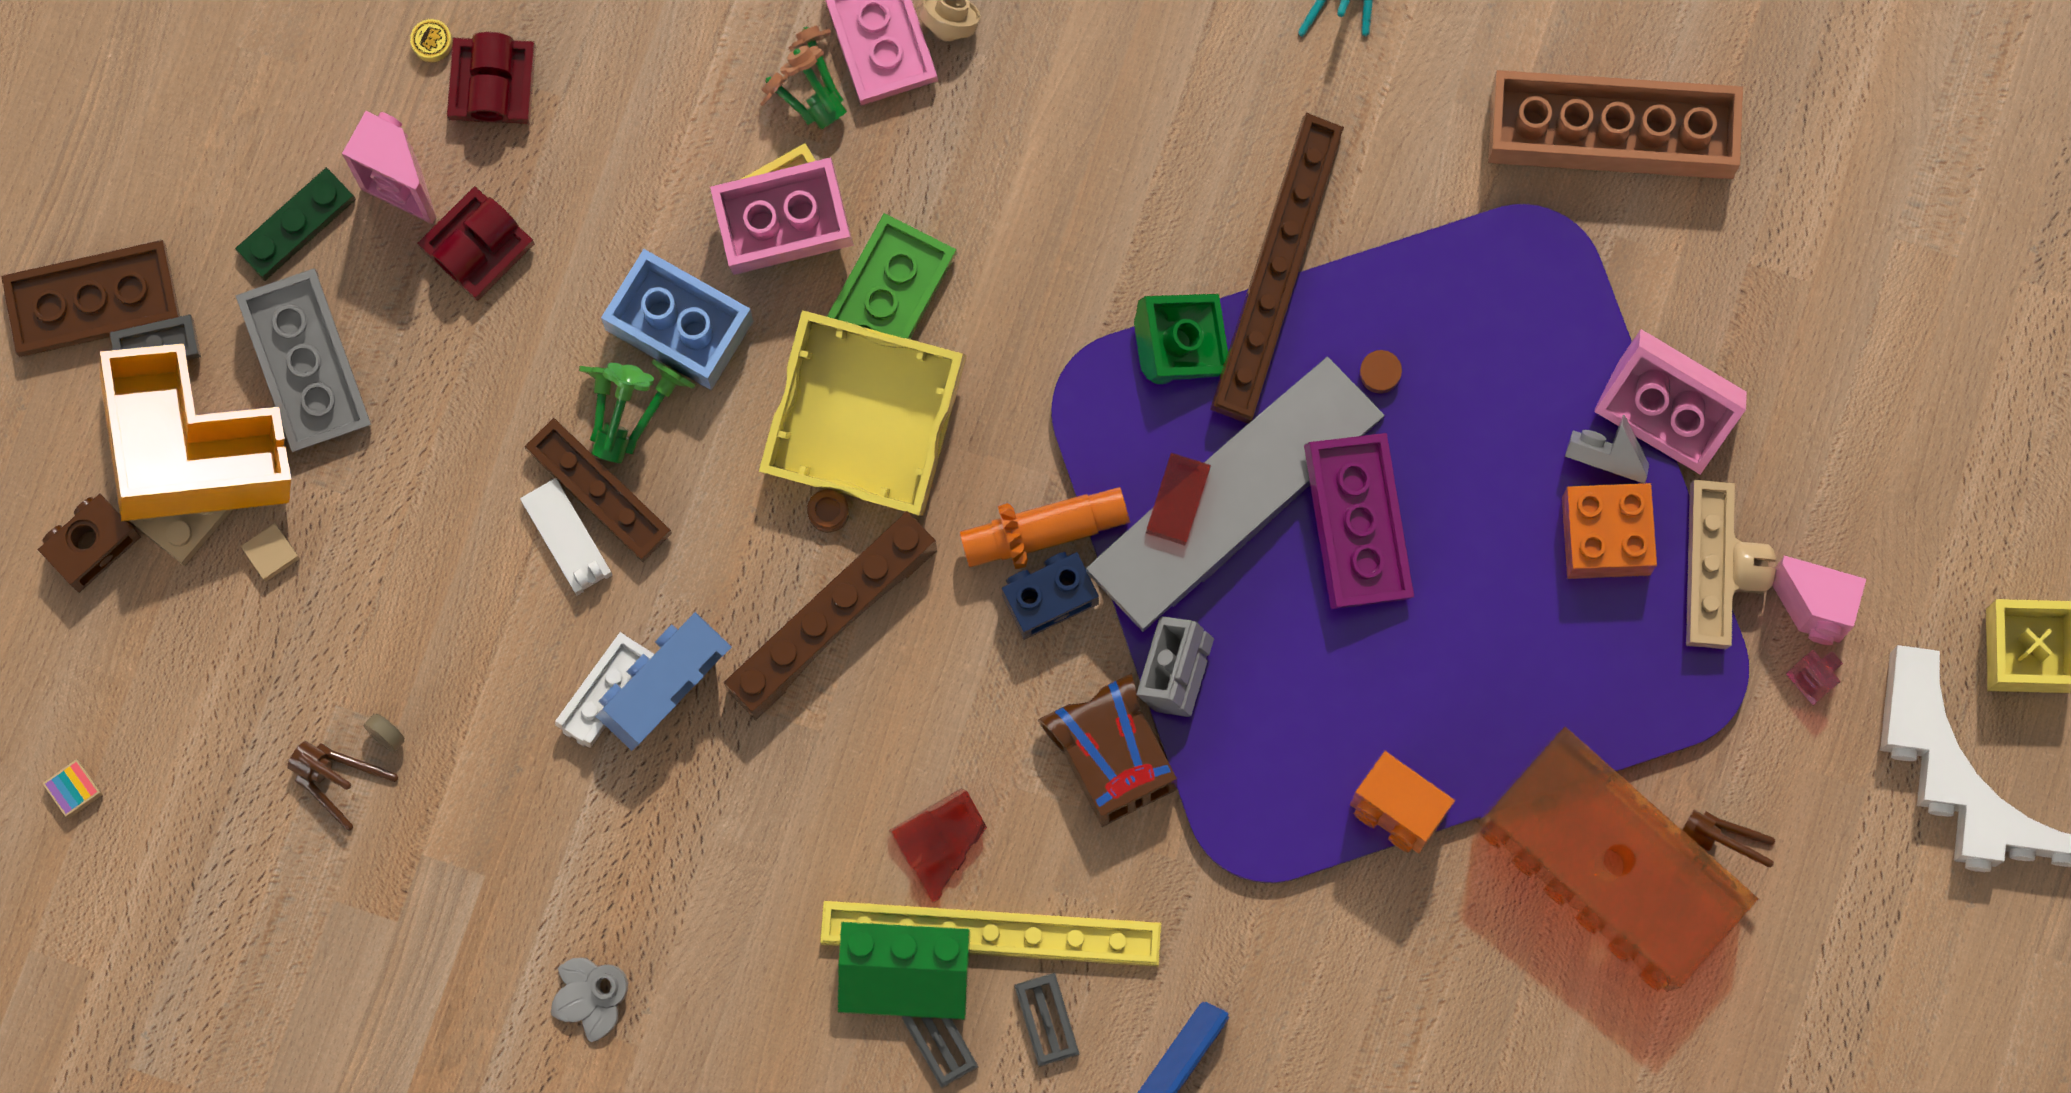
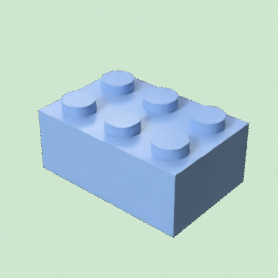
M645 249L639 255L601 317L607 332L710 390L713 389L754 322L750 308Z

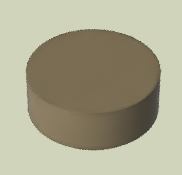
M373 714L363 725L376 741L393 753L405 742L402 733L380 714Z

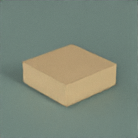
M275 523L240 546L265 582L300 559Z

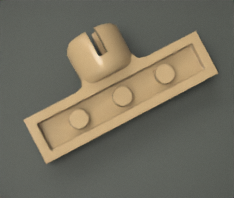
M1693 480L1690 484L1686 646L1728 649L1732 645L1733 594L1736 592L1764 594L1772 587L1776 569L1768 567L1769 561L1776 562L1774 549L1769 544L1741 542L1735 537V483Z

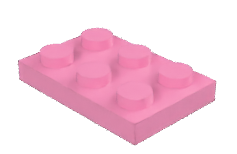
M825 0L860 106L938 81L912 0Z

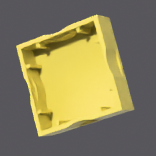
M802 310L787 365L784 395L773 416L759 472L814 487L836 490L865 501L905 512L908 511L916 515H924L967 355Z

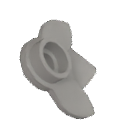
M587 958L568 960L558 967L559 975L566 986L560 989L554 997L551 1014L554 1018L564 1022H578L582 1020L588 1041L600 1040L618 1022V1004L624 1000L628 992L627 977L619 967L614 965L597 966ZM604 978L611 982L612 987L608 994L603 993L600 988V983Z

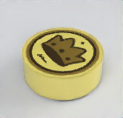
M427 19L419 22L413 28L410 36L411 46L415 54L427 62H437L444 59L452 49L453 40L448 27L439 20Z

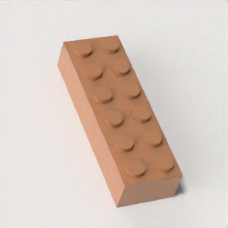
M1497 70L1492 84L1488 163L1733 180L1740 166L1743 86Z

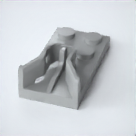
M315 268L235 295L275 407L280 409L282 426L292 452L371 425Z

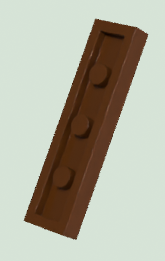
M555 418L524 446L551 475L642 562L672 534L671 530Z

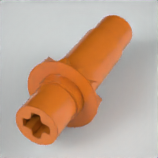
M1117 487L1092 495L1084 494L1016 514L1010 504L998 505L1001 518L991 520V523L960 531V536L969 568L999 559L1003 561L1012 558L1015 570L1026 567L1028 553L1099 534V531L1128 524L1130 519L1121 487Z

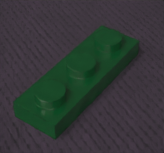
M326 167L241 242L235 250L266 281L356 199Z

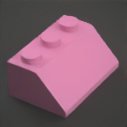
M365 111L342 153L360 189L433 224L436 219L435 211L420 164L413 152L414 148L410 145L407 139L408 136L401 128L402 123L383 112L376 116Z
M1640 329L1619 360L1594 412L1619 426L1622 416L1625 415L1636 437L1701 475L1745 412L1747 392Z

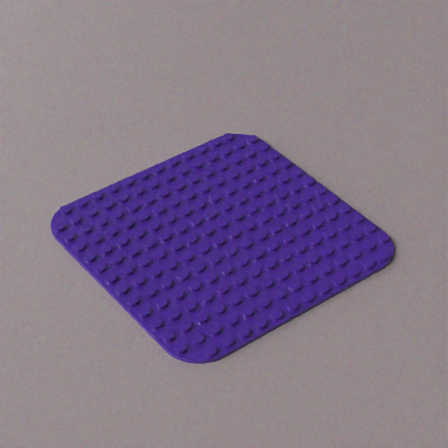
M1505 205L1298 272L1252 420L1327 356L1385 415L1365 435L1387 433L1414 597L1408 600L1331 609L1311 486H1309L1204 583L1200 582L1174 607L1171 606L1160 616L1197 622L1204 631L1214 638L1210 654L1206 657L1207 665L1192 715L1185 717L1159 713L1150 707L1149 709L1165 756L1177 777V790L1195 839L1211 860L1222 869L1237 877L1260 883L1288 882L1394 847L1395 845L1388 839L1391 835L1379 825L1371 828L1361 822L1353 814L1356 809L1350 805L1356 790L1384 751L1455 800L1450 811L1434 832L1436 833L1700 744L1713 737L1730 722L1744 699L1749 680V658L1733 609L1732 645L1728 649L1686 646L1690 495L1675 459L1636 437L1649 463L1645 483H1651L1657 566L1651 576L1567 579L1562 496L1566 488L1569 486L1642 483L1565 457L1573 430L1582 433V430L1595 431L1605 436L1606 442L1613 444L1619 426L1597 414L1594 410L1619 360L1632 343L1595 245L1575 222L1561 213L1538 205ZM1248 289L1220 298L1228 351ZM1134 326L1098 338L1079 350L1061 372L1052 398L1051 416L1053 430L1075 496L1092 495L1121 487L1130 523L1099 531V534L1090 536L1097 558L1190 474L1248 425L1210 410L1220 376L1176 379L1167 384H1156L1147 379L1140 366ZM1376 350H1385L1393 353L1399 359L1402 366V374L1398 385L1392 391L1383 394L1369 391L1360 379V367L1363 359L1369 353ZM1112 600L1138 678L1141 681L1159 618L1143 632Z

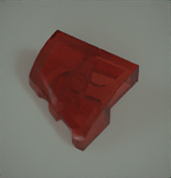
M959 789L893 827L889 832L921 887L933 903L940 899L942 896L941 891L955 870L958 871L966 860L967 852L974 843L978 842L987 826L968 792L964 789Z

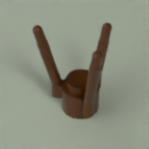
M307 741L302 742L291 755L287 765L288 769L297 774L295 782L307 789L347 831L352 830V823L313 783V781L320 783L327 778L346 790L351 788L349 781L331 770L332 762L328 759L393 782L398 780V775L333 751L322 743L315 747Z
M1694 809L1678 836V839L1687 843L1683 851L1696 858L1730 891L1736 890V885L1701 851V848L1710 851L1715 841L1766 867L1771 868L1774 865L1771 859L1721 834V829L1769 845L1775 843L1773 837L1717 818L1707 811L1703 815Z

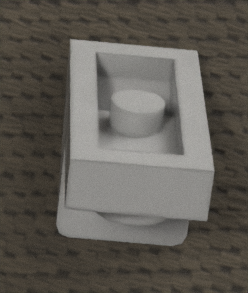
M1625 415L1622 416L1613 444L1606 442V437L1595 431L1582 430V433L1573 430L1565 457L1645 483L1649 463Z

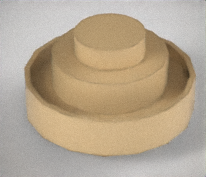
M923 0L919 12L920 19L925 26L930 29L936 38L943 41H953L954 39L967 38L974 35L981 18L979 10L969 0Z

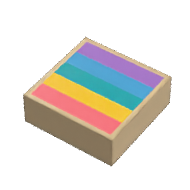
M78 759L42 783L68 819L103 795Z

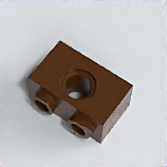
M101 493L95 498L89 497L81 502L74 510L75 516L63 527L58 525L51 529L42 540L44 544L37 549L78 593L141 538L127 521H121L120 514ZM86 532H95L96 539L94 544L87 549H79V538Z

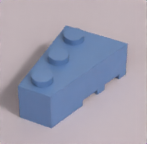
M696 612L679 629L671 624L655 641L660 649L650 659L643 654L626 671L632 678L625 686L620 688L615 683L598 701L604 708L595 717L631 751L647 737L715 663L732 648Z

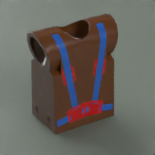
M1132 673L1102 687L1090 702L1068 704L1038 719L1040 726L1048 737L1066 755L1101 827L1177 790V777L1144 714L1140 710Z

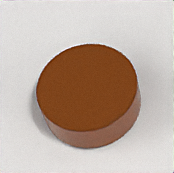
M1376 350L1369 353L1363 359L1360 367L1362 384L1369 391L1378 394L1392 391L1398 385L1402 374V366L1399 359L1393 353L1385 350Z
M820 490L808 502V518L817 530L826 533L835 532L841 529L848 520L849 507L847 500L836 490Z

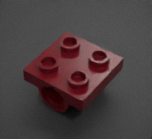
M479 32L474 34L472 39L453 38L447 107L448 119L451 121L530 124L536 52L534 41H514L511 36L498 32Z
M476 186L417 243L425 254L477 302L535 245L533 239L518 226L512 216L494 199L486 197Z

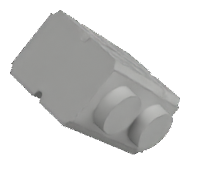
M1160 617L1136 695L1156 712L1190 717L1207 665L1206 657L1210 654L1214 638L1204 631L1197 622Z

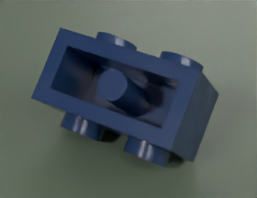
M1066 552L1058 553L1044 561V568L1031 574L1029 570H1023L1006 580L1007 585L1002 587V597L1023 640L1099 605V595L1077 552L1069 556ZM1065 581H1069L1073 584L1070 586H1065L1062 583ZM1027 599L1035 600L1032 604H1027L1024 601Z

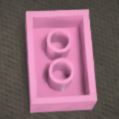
M831 157L710 187L728 265L733 275L854 246Z

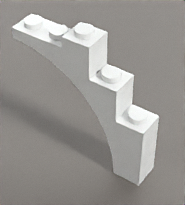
M1897 645L1891 651L1889 659L1880 751L1892 752L1891 758L1901 761H1916L1917 756L1922 757L1917 806L1929 807L1928 813L1937 816H1954V811L1959 812L1954 861L1966 863L1965 869L1990 872L1991 866L1996 867L2004 862L2005 852H2009V858L2014 860L2034 861L2035 856L2052 858L2051 864L2071 867V834L2059 832L2030 819L2001 799L1976 773L1958 746L1946 717L1940 688V651Z

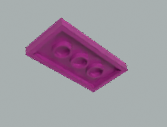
M1387 433L1314 441L1305 444L1304 450L1331 609L1413 598L1414 592Z

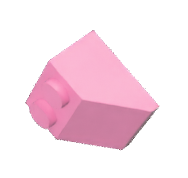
M1784 555L1775 567L1776 573L1772 586L1800 632L1809 634L1808 639L1819 644L1833 645L1834 641L1840 643L1854 627L1866 579Z

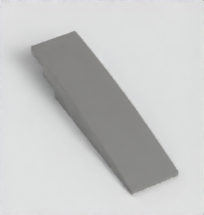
M1327 356L1095 559L1086 568V572L1144 632L1171 606L1174 607L1200 582L1204 583L1310 486L1304 450L1305 444L1314 441L1364 436L1385 415Z

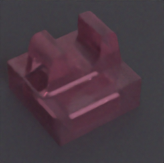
M1812 650L1795 664L1786 675L1814 706L1841 682L1834 672L1843 665V662L1833 651L1821 659Z

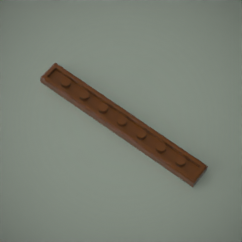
M1309 113L1302 117L1210 408L1212 411L1247 424L1253 419L1341 139L1343 126Z

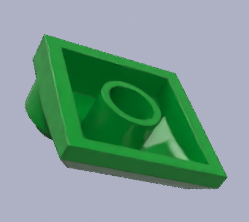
M1219 294L1144 296L1138 300L1134 317V328L1140 366L1147 379L1156 384H1167L1176 379L1221 376L1228 348Z

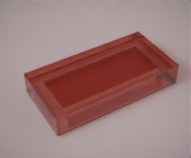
M1170 454L1145 533L1184 546L1186 545L1211 465L1178 454Z

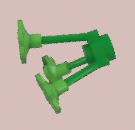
M653 359L651 363L658 369L662 378L655 387L657 393L631 435L627 437L629 430L619 426L626 401L631 400L634 389L648 391L650 386L653 385L654 377L644 373L639 367L634 365L608 363L607 368L579 366L580 372H584L595 379L594 393L597 394L594 428L590 440L594 442L591 454L607 461L623 463L626 453H634L638 439L664 397H669L676 386H687L694 389L696 384L658 360ZM612 381L617 385L615 392L617 401L611 422H605L604 424L606 395H610Z

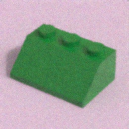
M841 922L838 965V1013L966 1020L970 929Z

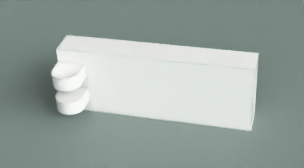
M556 478L520 498L576 596L603 578L607 579L612 576V572Z
M620 632L555 721L556 726L563 730V734L569 738H575L576 742L583 747L591 748L606 727L595 717L604 708L598 701L615 683L620 688L625 686L632 678L626 671L643 654L649 659L654 654Z

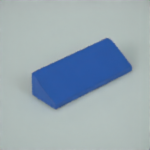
M1207 1002L1200 1003L1138 1093H1178L1228 1022L1229 1013Z

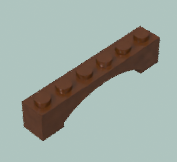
M906 511L724 681L727 692L756 721L786 693L787 688L841 632L905 578L910 577L937 551L936 540Z

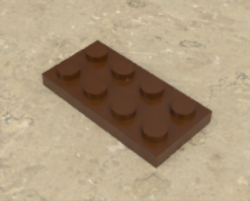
M163 240L1 276L15 351L19 357L109 338V332L180 317L167 248Z

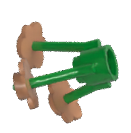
M806 26L803 28V31L795 35L798 41L788 47L791 52L787 56L788 63L780 69L784 76L776 72L773 77L765 79L766 85L761 90L767 96L760 103L762 106L777 93L802 116L807 125L815 121L820 130L847 112L841 103L844 99L836 89L822 55L824 52L817 45V41L830 36V33H832L830 29L820 31L818 26L810 28ZM815 63L825 84V87L821 85L819 79L817 78L816 74L811 68ZM799 71L804 72L815 91L814 94L806 99L809 105L808 108L782 86L790 76L797 74Z

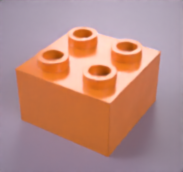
M1651 483L1567 487L1562 496L1567 579L1651 576L1657 566Z
M1384 751L1356 790L1350 805L1356 809L1353 814L1361 822L1371 828L1379 825L1391 835L1388 839L1396 847L1406 853L1413 849L1419 854L1444 820L1455 800Z

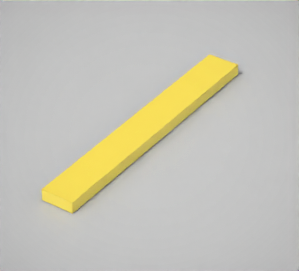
M824 901L821 945L840 946L841 922L970 929L969 954L1159 966L1161 923L835 901Z

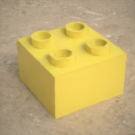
M1996 599L1986 608L1987 691L2071 693V601Z

